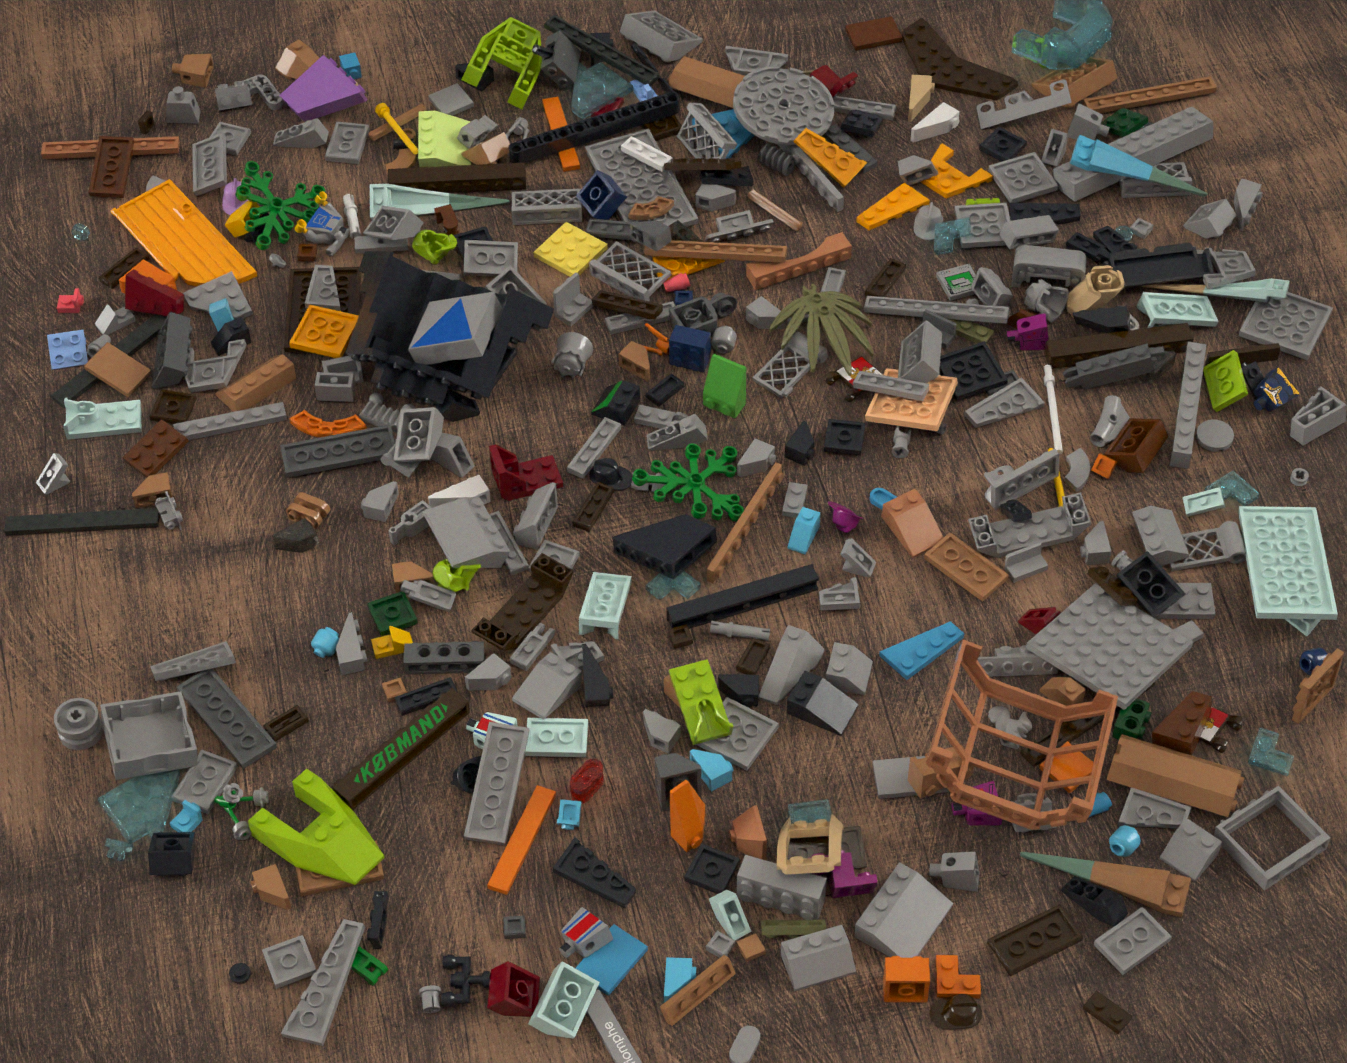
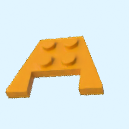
M942 143L931 159L938 171V175L920 182L947 199L965 192V189L969 187L976 188L980 186V183L985 181L987 183L991 182L993 175L980 168L968 177L946 162L953 156L954 150Z

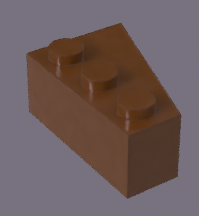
M1192 691L1152 731V744L1193 755L1212 712V696Z

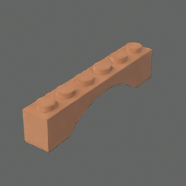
M843 232L826 237L816 250L799 258L779 263L767 261L747 263L746 276L755 290L765 288L769 285L850 259L852 245Z

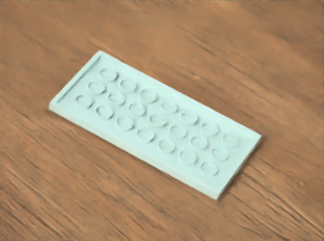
M1239 506L1238 515L1246 550L1245 555L1256 618L1337 620L1338 613L1316 507Z

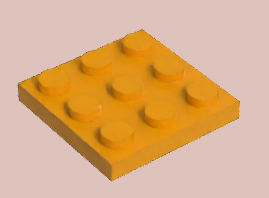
M309 305L289 342L290 348L340 358L350 342L359 315Z

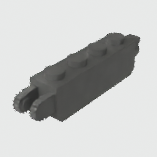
M1148 344L1075 363L1076 367L1065 370L1063 376L1067 378L1065 384L1068 387L1081 385L1084 389H1090L1152 372L1154 370L1153 364L1166 359L1163 346L1149 348Z

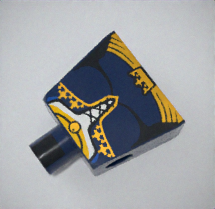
M1279 367L1268 372L1253 391L1258 398L1253 402V405L1259 411L1265 407L1270 412L1300 394Z

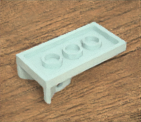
M1143 292L1136 305L1137 309L1146 314L1151 320L1147 328L1183 323L1216 327L1219 322L1207 296Z
M67 398L64 399L66 407L64 431L67 440L141 432L140 400L95 404L90 401L77 402Z
M593 572L579 616V635L593 632L595 626L608 628V634L614 639H618L619 623L631 586L632 576Z

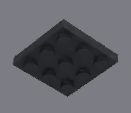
M985 341L940 356L939 371L941 375L957 378L958 384L953 393L957 401L1008 384L1007 377Z

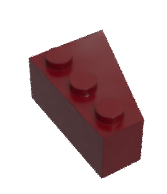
M135 269L126 274L125 309L168 316L170 312L180 314L184 311L183 293L165 284L161 285L153 281V278L139 274V271Z

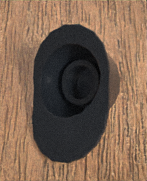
M611 458L595 460L594 467L589 473L590 480L593 483L600 482L614 487V490L618 491L629 488L632 483L631 472L624 467L618 466L617 462Z
M481 756L462 762L453 772L451 785H455L460 791L469 794L473 793Z

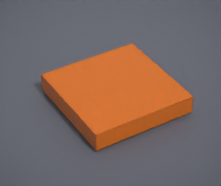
M1067 741V742H1066L1065 744H1063L1061 747L1072 746V745ZM1081 752L1057 755L1053 757L1049 777L1054 781L1090 776L1094 762ZM1045 761L1040 764L1039 769L1043 771ZM1079 785L1069 786V787H1063V788H1064L1068 793H1071V792L1074 791Z

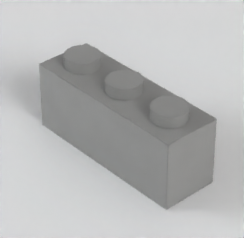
M1049 215L1005 222L1000 236L1009 249H1014L1020 245L1033 246L1052 243L1059 229Z

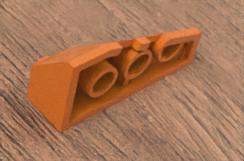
M684 780L670 790L671 837L688 852L692 848H697L703 841L706 810L704 802L687 780Z

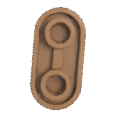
M300 492L294 499L295 503H291L286 509V513L293 522L302 523L308 528H318L323 521L322 518L326 517L331 509L325 501Z

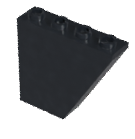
M684 514L616 535L612 540L614 553L674 580L717 542L716 527Z

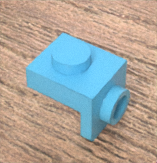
M560 800L557 824L562 825L561 829L574 830V827H579L581 801Z

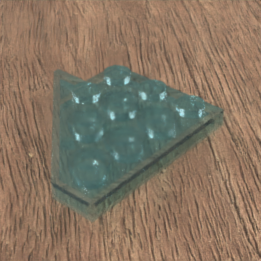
M579 62L573 90L572 112L583 120L594 112L599 111L603 106L613 103L618 97L622 98L632 92L633 85L602 62L590 68H586Z
M179 769L133 777L97 798L99 804L129 844L147 834L152 839L153 833L164 831L172 804L171 796L176 790L180 777Z

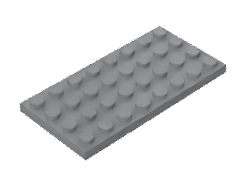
M649 129L585 146V152L595 171L599 170L610 175L627 196L616 210L622 221H659L669 226L670 231L698 224V217L672 170L661 172L621 151V145L631 136L661 151ZM658 196L674 200V206L671 210L658 218L651 220L628 219V214L635 203H649Z

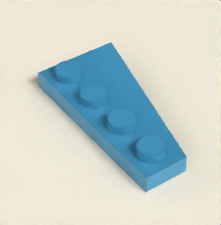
M950 621L880 651L879 656L903 678L908 680L962 640L964 632Z

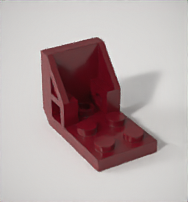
M496 444L489 446L491 471L501 498L511 501L534 494L536 489L552 482L556 483V489L563 487V481L553 455L518 463L516 454Z

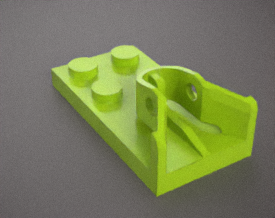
M708 659L669 669V675L692 744L695 745L732 735L733 723L728 721Z

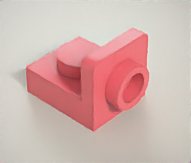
M75 288L74 295H59L58 313H80V307L84 304V297L80 295L79 288Z

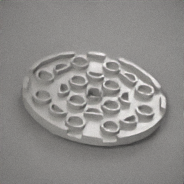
M770 66L757 69L743 77V80L737 85L734 92L733 108L739 122L753 135L768 142L796 145L793 141L805 128L822 136L829 129L833 120L834 101L829 90L814 76L809 77L803 74V71L790 67L788 70L780 69V66Z

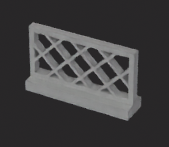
M689 103L687 106L689 113L677 137L695 158H703L702 150H705L706 159L711 158L710 149L713 148L714 157L712 158L725 159L730 149L735 150L737 143L702 103ZM693 116L695 117V125H692ZM701 126L704 128V135H702V136H701ZM693 128H696V137H693ZM686 130H688V139L684 137ZM710 136L713 138V145L711 146L709 140ZM702 138H704L705 140V147L703 148L701 142ZM693 140L697 142V149L694 148ZM718 147H721L723 149L720 156L718 152Z
M1184 162L1158 163L1153 166L1192 185V178L1188 176ZM1131 177L1121 178L1119 181L1121 198L1191 195L1190 192Z
M581 189L512 192L513 225L582 222L580 200L576 196L573 198L569 197L570 195H577Z
M617 241L600 258L589 262L590 274L629 297L650 301L649 297L671 276V271ZM618 248L623 251V254L613 255V252ZM634 257L637 259V261L626 263V258ZM624 259L625 263L614 264V260ZM612 260V265L602 264L604 261ZM648 265L651 269L640 270V266ZM638 266L637 271H627V267ZM625 268L626 272L618 273L615 269ZM660 272L664 274L662 277L654 278L653 273ZM651 274L652 278L641 279V275ZM639 275V280L632 281L628 278ZM653 283L649 289L642 286V284Z

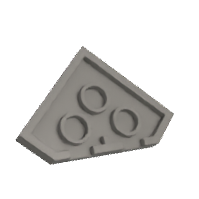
M232 271L183 293L190 309L194 311L200 310L209 314L210 304L226 298L234 320L240 317L244 319L253 315Z

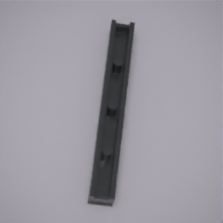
M813 564L666 607V619L669 621L671 628L687 624L688 629L711 623V621H718L818 591L817 581H819Z

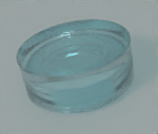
M77 223L73 226L71 233L78 240H86L90 231L85 225Z
M1119 226L1115 229V231L1125 237V241L1129 242L1132 239L1133 231L1131 228Z

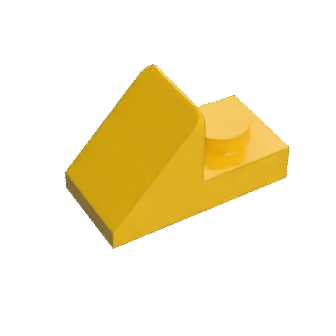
M389 626L390 635L371 639L375 658L379 659L404 653L405 644L413 643L410 633Z

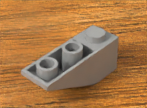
M316 118L278 131L273 145L279 147L314 148L326 144L329 131Z
M1241 179L1234 197V206L1240 230H1243L1245 224L1249 225L1252 217L1251 213L1254 214L1257 207L1256 202H1260L1263 192H1260L1262 184L1246 179Z
M696 414L646 435L649 451L684 448L688 444H699L708 440L706 425Z
M352 612L348 614L336 646L341 675L365 670L364 662H367L365 650L361 651L360 648L364 646L362 636L357 635L356 632L360 631L358 620L353 619Z

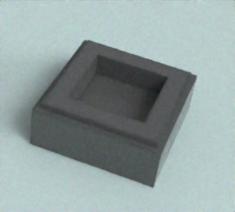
M525 915L503 917L505 939L526 938Z

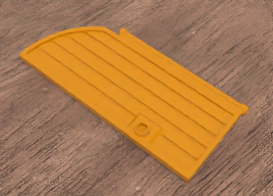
M170 179L119 206V208L111 210V214L124 225L164 271L174 277L175 281L180 276L186 284L197 287L231 271L238 284L257 277V271Z

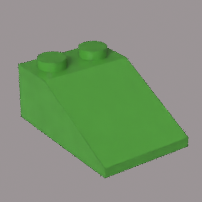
M713 354L703 391V405L724 415L736 418L746 404V367Z

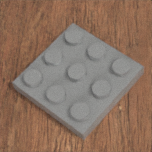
M1035 152L988 166L989 173L993 175V179L1009 203H1017L1058 190L1057 183Z
M1007 203L955 206L954 212L962 248L1006 245L1000 236V232L1005 222L1010 221Z
M726 697L723 701V706L729 723H733L732 735L696 745L711 753L720 754L725 760L748 771L779 728V723Z

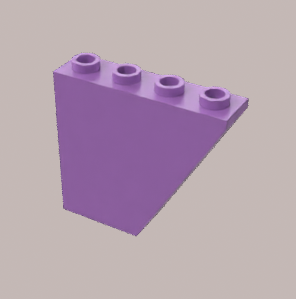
M324 55L279 95L304 122L368 100L364 95L366 91L360 85L356 86L355 80L350 75L347 77V73L341 67L337 68V64L332 58L328 59Z

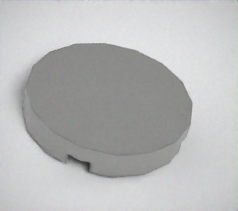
M1216 419L1207 420L1198 426L1196 439L1204 449L1219 452L1222 449L1227 450L1232 445L1234 432L1223 421Z

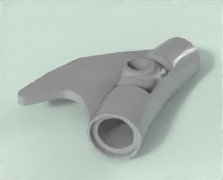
M1111 395L1105 398L1101 417L1090 436V441L1097 447H1103L1105 444L1114 441L1130 418L1122 406L1119 397Z

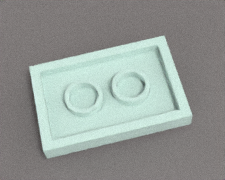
M527 718V728L530 729L525 756L586 757L588 719L545 718L543 720L541 718Z

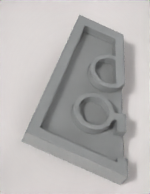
M315 265L305 300V308H308L309 305H315L341 311L333 266Z
M1131 787L1118 826L1179 828L1188 819L1191 807Z

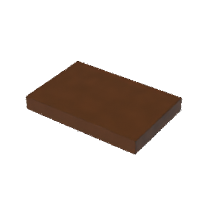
M892 16L845 25V30L855 51L902 42V35Z

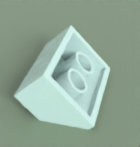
M562 961L553 970L528 1024L547 1035L575 1038L600 982Z

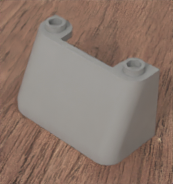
M1020 245L1015 250L1011 287L1020 288L1021 283L1025 280L1030 282V276L1066 280V286L1069 287L1070 285L1074 288L1085 279L1086 255L1078 250Z

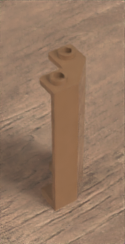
M683 56L672 74H670L668 83L671 88L733 108L735 89L745 76Z
M1122 734L1107 780L1228 817L1230 812L1234 813L1237 800L1233 799L1236 789H1241L1244 777H1241V770Z

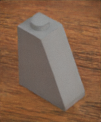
M442 433L431 459L463 478L475 465L461 437Z

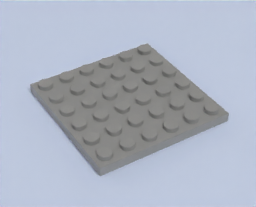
M1095 583L1029 640L1026 649L1096 693L1098 690H1102L1118 696L1116 705L1125 710L1192 648L1193 641L1135 606H1120Z

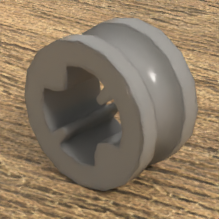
M1296 468L1292 471L1290 481L1296 486H1303L1307 483L1308 472L1305 469ZM1297 475H1298V477H1299V476H1302L1303 479H1301V478L1297 479L1296 476H1297Z

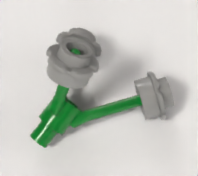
M231 783L224 787L222 796L215 797V803L224 807L234 821L235 825L232 831L237 840L249 838L251 832L246 821L239 822L232 809L236 806L237 802L254 801L255 806L264 807L265 803L269 802L268 791H264L262 787L259 790H254L253 796L242 797L243 790L239 788L238 784Z

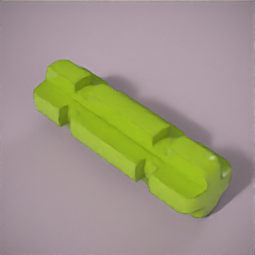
M990 198L966 200V205L1000 203L999 198H992V200Z

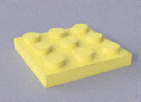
M565 222L533 253L536 259L571 277L574 273H578L580 276L589 267V262L599 258L608 249V245Z

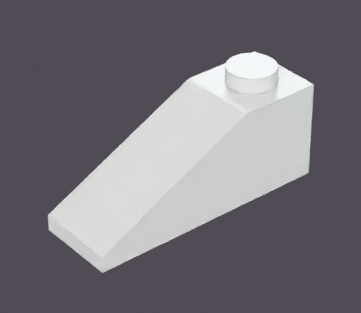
M943 102L911 129V141L917 142L948 133L951 129L958 126L959 111Z

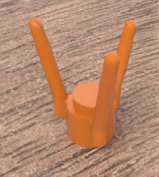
M645 323L648 330L659 339L656 342L658 349L644 347L647 351L661 356L663 353L668 355L669 338L663 336L648 323Z

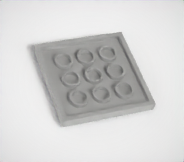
M1287 292L1286 298L1280 300L1272 299L1271 296H1268L1267 302L1255 301L1238 336L1263 345L1279 343L1280 351L1308 360L1332 313L1333 307Z

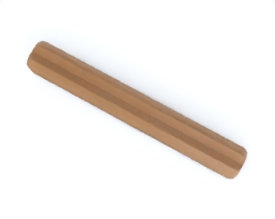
M419 104L394 118V120L401 127L419 117V111H426V107L423 104ZM387 122L369 132V138L372 141H376L394 129Z
M751 190L748 193L750 200L795 231L802 228V222L757 191Z

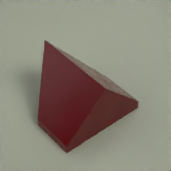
M1055 607L1029 609L1018 622L1034 634H1037L1061 612L1056 610Z

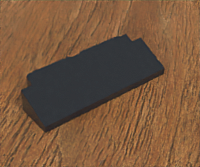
M1191 243L1155 247L1153 252H1149L1146 248L1112 252L1108 261H1104L1102 265H1109L1113 267V271L1117 272L1119 270L1122 272L1125 282L1124 288L1203 278L1204 274H1214L1209 248H1206L1202 254H1197L1196 247H1193Z

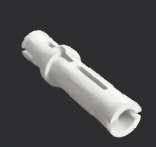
M346 194L343 196L344 214L347 216L350 237L353 239L354 236L355 239V237L361 236L357 217L358 209L354 202V196L351 195L350 197V194Z

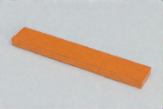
M559 97L542 99L550 130L566 126L567 122ZM574 147L558 152L563 172L580 169V163Z
M536 786L487 884L488 889L505 895L508 894L556 797V791Z

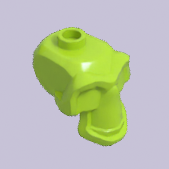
M422 230L415 235L412 247L419 255L436 265L444 256H447L450 250L456 247L457 240L452 234L448 236L442 233H435L432 230Z
M444 559L436 564L432 574L439 587L451 590L452 592H457L461 589L468 591L470 581L476 571L481 568V564L462 565L460 568H452L448 559Z

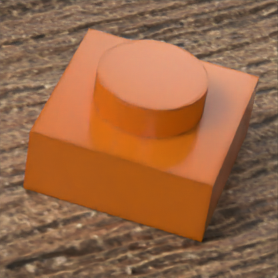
M1099 453L1091 471L1109 479L1117 461Z

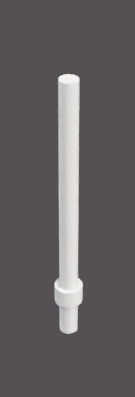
M1045 365L1044 385L1047 387L1054 447L1060 455L1063 453L1054 391L1055 377L1052 375L1051 365Z

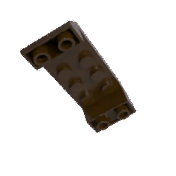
M541 553L531 564V576L490 621L483 617L471 632L503 651L517 649L527 635L536 628L563 598L574 571Z

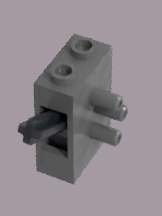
M560 30L547 37L545 47L533 46L532 52L543 57L541 69L544 71V78L550 77L561 89L575 83L581 51Z

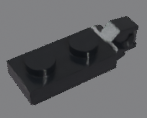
M1076 232L1066 242V247L1082 251L1086 257L1102 264L1104 261H1108L1111 254L1106 250V246L1079 232Z
M375 891L372 898L375 906L374 910H371L370 913L372 924L371 928L367 930V940L371 942L373 949H381L388 915L387 904L389 895L387 891Z

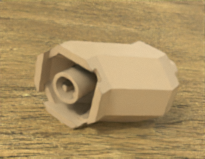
M1109 265L1094 266L1091 273H1088L1086 278L1069 292L1066 309L1071 314V317H1073L1074 312H1079L1080 310L1090 311L1103 308L1106 303L1124 288L1125 282L1122 272L1119 270L1117 272L1113 271V267Z

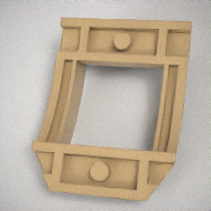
M831 814L829 822L826 819H819L814 823H806V821L801 820L791 824L789 817L782 826L778 838L777 870H782V873L786 875L821 873L834 870V866H841L843 824L833 814ZM829 836V857L815 855L812 858L803 859L801 856H795L788 860L790 838Z

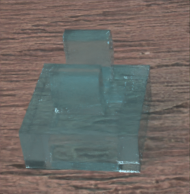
M107 838L105 846L111 848L107 852V857L113 858L114 853L117 851V860L123 861L125 852H131L134 844Z

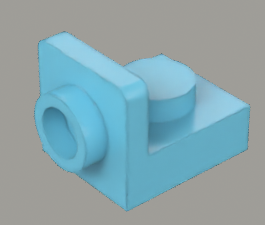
M184 800L182 802L184 809L170 822V826L177 832H192L203 821L201 808L194 802L190 803Z

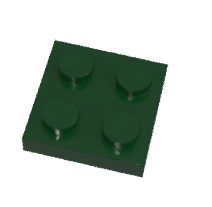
M1122 108L1102 121L1101 125L1110 127L1108 132L1125 137L1149 122L1147 116Z
M401 591L367 603L369 612L381 637L390 634L389 626L404 629L418 624L417 617L405 592Z

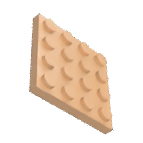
M886 368L884 375L898 378V370ZM938 375L935 380L929 381L927 383L929 384V391L923 401L875 392L865 419L875 423L938 431L958 384L957 378Z

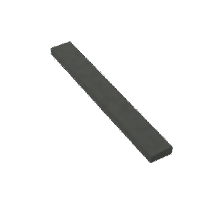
M553 15L544 23L545 29L552 33L560 30L575 46L645 85L649 84L651 86L660 78V73L556 15Z
M154 314L117 343L115 347L128 356H132L158 335L166 317ZM84 369L53 393L51 398L54 402L66 408L64 404L65 398L75 401L99 382L100 379Z
M157 508L6 516L4 533L5 535L158 527L159 512Z

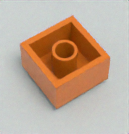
M900 956L885 957L883 975L884 1002L927 1003L930 986L929 958L914 956L912 958H901Z

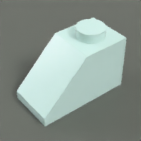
M725 890L709 898L717 920L730 938L737 940L751 932L736 893Z

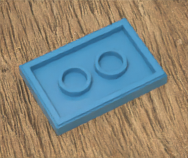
M615 924L609 929L613 940L590 956L585 957L575 968L600 982L597 989L608 996L648 950L647 945Z

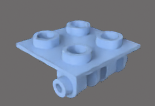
M84 330L47 335L52 370L81 366L88 362Z

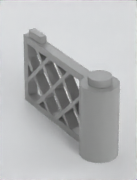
M796 331L785 348L781 349L753 376V381L779 398L787 397L793 391L792 387L810 370L807 336ZM820 344L816 364L823 363L828 357L827 349ZM789 350L794 353L795 357L784 358V354ZM797 361H806L808 364L798 367ZM795 362L796 367L785 368V363ZM776 363L783 364V368L772 369V366ZM784 373V379L773 380V374ZM786 373H797L793 378H786ZM771 374V380L764 381L760 379L763 375ZM785 383V387L781 391L774 387V384Z
M1226 521L1219 528L1181 534L1186 548L1192 550L1189 554L1190 557L1184 558L1185 561L1183 563L1174 564L1172 562L1169 565L1171 571H1178L1227 561L1234 564L1245 561V545L1237 523ZM1216 535L1217 540L1215 541V543H1213L1209 540H1206V538L1208 536ZM1190 539L1199 541L1196 546L1187 543ZM1202 543L1211 547L1208 552L1199 549ZM1216 549L1222 552L1223 556L1216 557L1211 555V553ZM1195 553L1204 556L1201 560H1196L1192 557Z

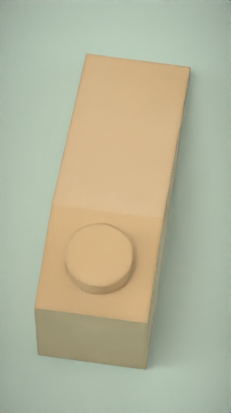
M912 75L909 122H912L929 102L931 93H934L935 83H931L932 76Z

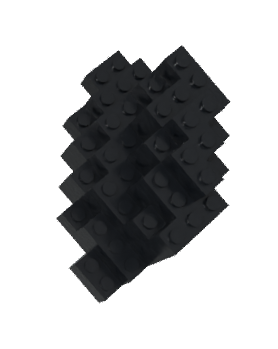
M365 251L358 270L364 274L359 292L365 294V300L346 354L351 355V359L357 362L364 361L370 363L371 361L375 363V370L370 382L376 384V388L380 390L392 391L391 395L408 399L412 397L416 399V403L435 406V404L442 405L448 389L462 393L467 391L471 393V397L478 400L489 398L508 343L510 342L515 345L518 342L526 343L530 329L536 331L548 329L554 308L509 288L507 294L495 293L502 309L497 323L491 331L490 340L483 356L448 360L428 365L415 363L408 349L429 302L492 291L484 287H473L461 280H450L438 273L425 272L393 257L394 253L391 251Z

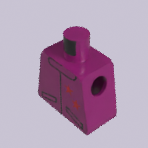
M1045 313L1019 319L1017 321L1018 330L1007 331L1008 342L1019 341L1021 350H1045L1046 341H1049Z
M994 781L973 787L998 797ZM952 803L953 815L965 814L967 824L970 826L1002 825L1001 818L960 803Z

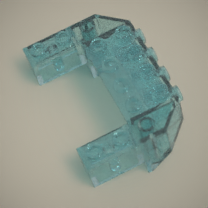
M1055 0L1053 17L1073 26L1067 31L1053 27L1044 37L1022 28L1013 36L1011 53L1029 59L1034 63L1044 65L1049 69L1078 68L1089 57L1093 56L1098 49H1101L1107 41L1111 40L1113 18L1102 0Z

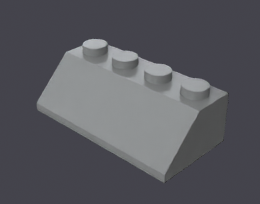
M927 320L901 341L898 378L928 383L938 377L940 373L942 332Z

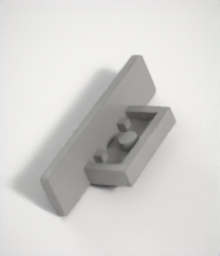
M750 210L719 217L715 220L719 232L706 235L704 241L719 243L723 239L733 240L739 235L749 236L759 230L760 232H765L771 228L774 222L773 219L753 223Z
M1026 645L1020 648L1002 646L995 648V657H978V662L989 677L1057 674L1058 672L1057 667L1026 649Z

